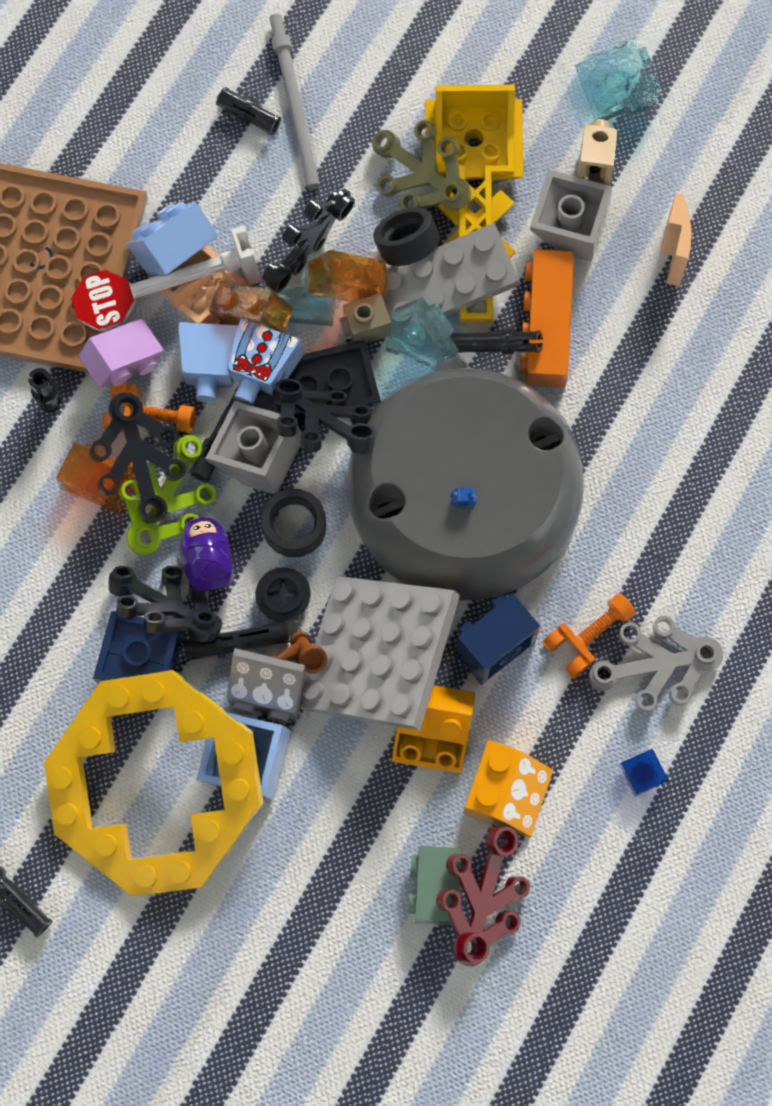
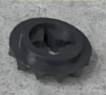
M282 567L273 569L263 575L257 584L255 598L259 610L269 620L273 619L282 622L298 619L308 609L311 590L308 581L300 572ZM282 582H285V588H287L288 593L298 595L287 598L285 608H282L279 598L273 597L274 594L280 593Z

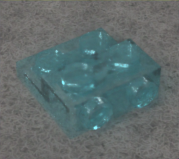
M634 38L575 65L594 120L602 119L607 121L625 112L632 116L660 103L657 94L662 92L661 85L656 74L650 76L647 66L652 65L651 58L646 47L639 48Z

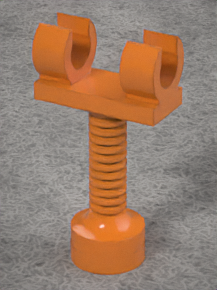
M127 383L119 386L112 384L109 393L112 394L111 398L123 392L132 393L138 398L140 396L138 386ZM125 405L123 415L130 416L131 410ZM143 405V413L154 420L173 423L176 425L178 432L192 433L196 420L195 407L181 405L179 410L174 411ZM104 413L102 425L106 429L111 421L109 413Z
M617 593L607 601L609 606L608 612L606 611L605 614L590 624L579 635L576 636L563 623L543 640L544 646L550 653L567 641L579 655L565 669L573 679L595 662L596 658L589 652L586 645L604 632L607 627L615 623V621L620 620L626 623L636 614L632 604L621 593Z

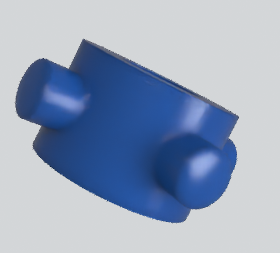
M460 487L450 493V497L453 498L451 502L455 507L468 508L477 502L476 492L472 488Z

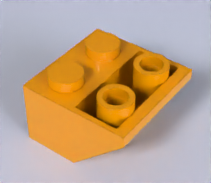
M434 685L421 730L397 727L392 762L462 774L476 692Z

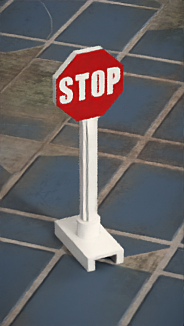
M245 226L231 229L234 243L233 250L221 253L222 256L171 271L167 275L155 276L133 284L108 270L84 276L71 297L77 320L100 332L121 326L136 304V298L225 270L231 272L241 268L249 286L261 282Z

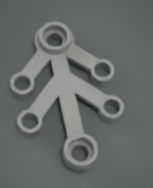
M660 616L655 620L652 627L654 635L661 639L668 638L685 650L683 652L671 653L641 634L637 624L628 622L619 631L620 641L625 645L636 647L652 658L613 665L608 661H599L590 669L588 675L589 683L598 691H607L614 686L616 680L656 672L647 688L640 691L635 699L637 709L648 713L656 707L657 697L675 668L690 665L682 681L676 683L669 692L671 702L682 706L691 699L692 688L702 672L713 671L721 664L723 660L721 645L710 637H701L695 640L676 628L672 618ZM658 623H667L670 631L661 632L658 629ZM632 629L636 637L634 639H627L623 631ZM703 648L709 649L712 653V658H703L700 655V650ZM600 669L608 670L610 678L607 680L599 678L597 671ZM676 689H683L687 695L686 699L680 700L676 698L674 691ZM642 696H649L652 699V705L649 707L643 706L640 702Z

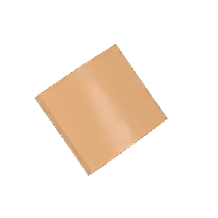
M676 193L666 223L660 252L673 254L666 284L679 286L690 254L691 222L683 194Z
M206 245L174 270L207 261L220 255ZM225 270L158 292L191 323L211 324L249 289L246 280L236 272H227Z

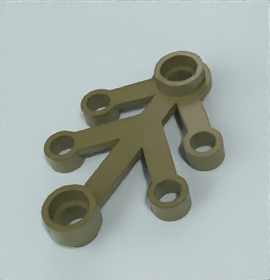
M421 120L414 127V135L421 142L422 161L402 148L399 137L391 131L381 130L374 135L372 147L375 153L385 159L393 157L414 172V174L393 178L389 175L382 176L377 182V190L386 197H393L397 192L431 184L438 190L421 196L413 192L403 194L400 199L401 208H408V202L412 198L415 199L412 207L419 208L442 204L449 210H459L469 203L471 188L467 181L460 178L458 163L460 145L453 138L444 137L437 146L439 154L445 157V179L437 171L434 143L436 128L429 121ZM425 127H429L428 133L422 136V130ZM387 138L386 144L381 147L382 141ZM452 143L451 151L445 153L446 146ZM391 181L390 189L385 191V185ZM457 188V194L450 198L452 190Z

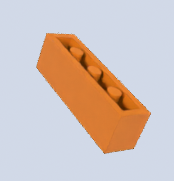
M534 249L532 261H526L525 281H531L530 292L524 291L523 311L529 312V322H523L522 332L540 330L543 335V340L529 341L530 343H543L540 353H521L520 373L526 374L525 384L529 386L566 387L569 368L574 252Z

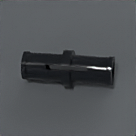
M227 87L220 91L216 99L217 106L239 116V121L245 124L251 123L270 135H273L280 125V116L258 106V101L252 98L246 99Z
M43 368L32 370L29 374L31 379H28V382L31 386V394L34 400L40 404L44 412H56L60 409L59 403H61L59 388L56 382L51 379L47 370Z

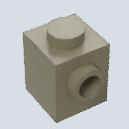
M381 293L343 305L344 317L339 318V323L344 337L350 336L352 343L361 340L369 343L392 336V323Z

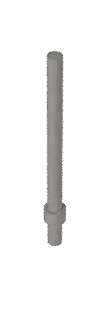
M273 14L269 17L273 32L272 47L274 54L278 55L307 188L314 190L320 187V182L291 59L290 36L285 32L282 15Z

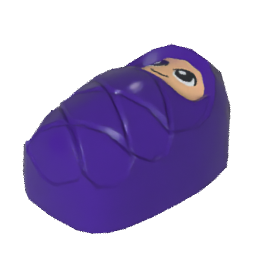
M198 517L190 520L183 529L180 544L181 563L190 584L195 589L201 591L216 590L229 586L234 577L233 563L224 530L216 520L210 517Z

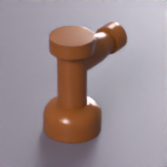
M305 631L295 632L290 638L291 646L283 650L279 655L273 656V658L290 662L298 658L299 664L305 665L306 673L309 674L322 671L328 661L325 651L320 646L312 644L311 637Z

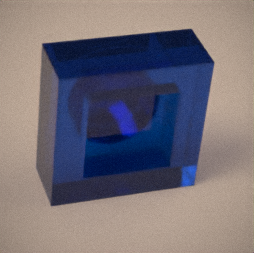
M653 748L623 761L619 765L634 797L669 781Z

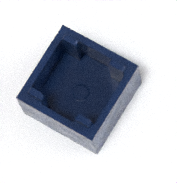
M511 594L508 598H505L503 595L499 596L493 602L494 609L472 625L470 622H466L459 629L461 635L457 638L455 654L481 685L536 642L540 625L514 594Z
M111 610L93 679L98 685L100 681L170 670L175 671L183 642L182 639L184 638L183 632L162 631L160 633H149L143 628V617L123 618L117 615L116 611Z

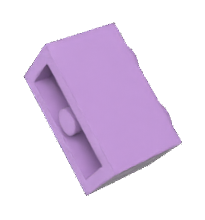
M142 318L90 337L78 357L98 387L103 388L111 384L119 386L138 373L144 376L152 372L157 367L156 362L164 349Z

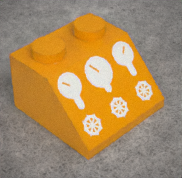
M488 740L463 814L499 827H510L516 833L531 838L553 769L522 751Z

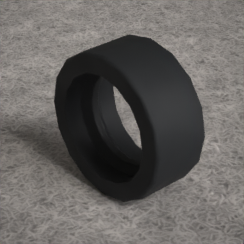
M419 207L405 208L390 214L377 225L373 234L374 242L382 260L392 266H405L422 260L432 253L440 240L439 232L431 213L425 208Z
M285 489L274 494L266 502L261 513V528L267 544L276 553L286 557H302L312 553L322 543L326 534V514L321 502L312 493L302 489ZM288 505L304 506L312 513L314 518V527L311 534L298 542L283 540L274 529V518L277 512Z

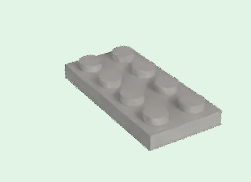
M495 223L436 247L431 254L418 262L405 266H392L372 275L379 294H382L397 337L520 285Z

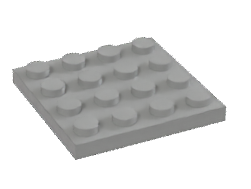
M336 576L315 645L320 646L325 651L328 661L322 671L315 674L306 673L307 680L302 692L300 709L421 730L460 595L454 590Z

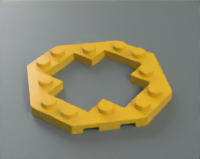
M174 670L100 681L44 762L54 834L132 897L205 886L219 863L227 856L239 839L249 821L263 805L253 731L241 722L238 723L225 713L222 707L186 683L185 679ZM174 707L179 743L214 738L224 809L190 815L195 850L132 858L127 823L101 827L92 826L82 757L116 752L111 716Z

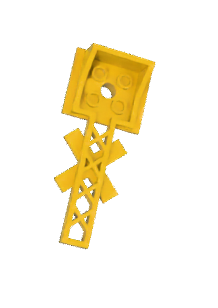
M436 85L435 99H425V120L429 121L436 128L434 143L438 174L446 179L445 157L439 154L437 150L438 143L444 137H451L460 145L458 154L460 178L464 180L484 179V182L476 190L470 186L471 199L464 208L449 210L442 204L435 205L459 228L444 243L446 244L490 224H496L515 205V202L501 189L492 197L491 179H523L522 99H515V85ZM425 127L426 135L429 131V127ZM469 138H477L482 144L477 147H471L465 141ZM452 143L446 146L445 153L451 151ZM451 192L450 198L454 197L455 194ZM474 201L481 207L476 213L469 208ZM501 238L508 257L511 259L516 254V251ZM493 297L483 301L486 304V313H467V308L460 310V323H493Z

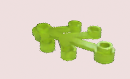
M186 435L176 441L173 453L176 459L184 462L187 470L190 463L197 461L203 445L197 437ZM187 443L194 445V454H189L186 451L185 446ZM150 463L148 469L154 493L165 500L167 513L195 504L207 505L215 500L216 491L210 484H202L196 487L194 491L174 496L182 478L178 481H170L166 478L160 488L154 469L156 465ZM173 464L170 470L171 474L178 476L180 468ZM128 480L120 485L119 496L125 501L132 523L126 536L127 544L138 555H149L159 548L161 540L182 534L187 518H198L196 514L189 513L182 516L179 522L158 526L160 521L155 524H147L139 518L137 513V507L140 503L137 482L135 480ZM127 485L134 487V497H129L126 494L125 487ZM201 489H206L209 492V499L207 501L200 497ZM151 505L148 516L153 517L156 514V509ZM142 531L147 532L150 536L148 544H144L140 540V533Z

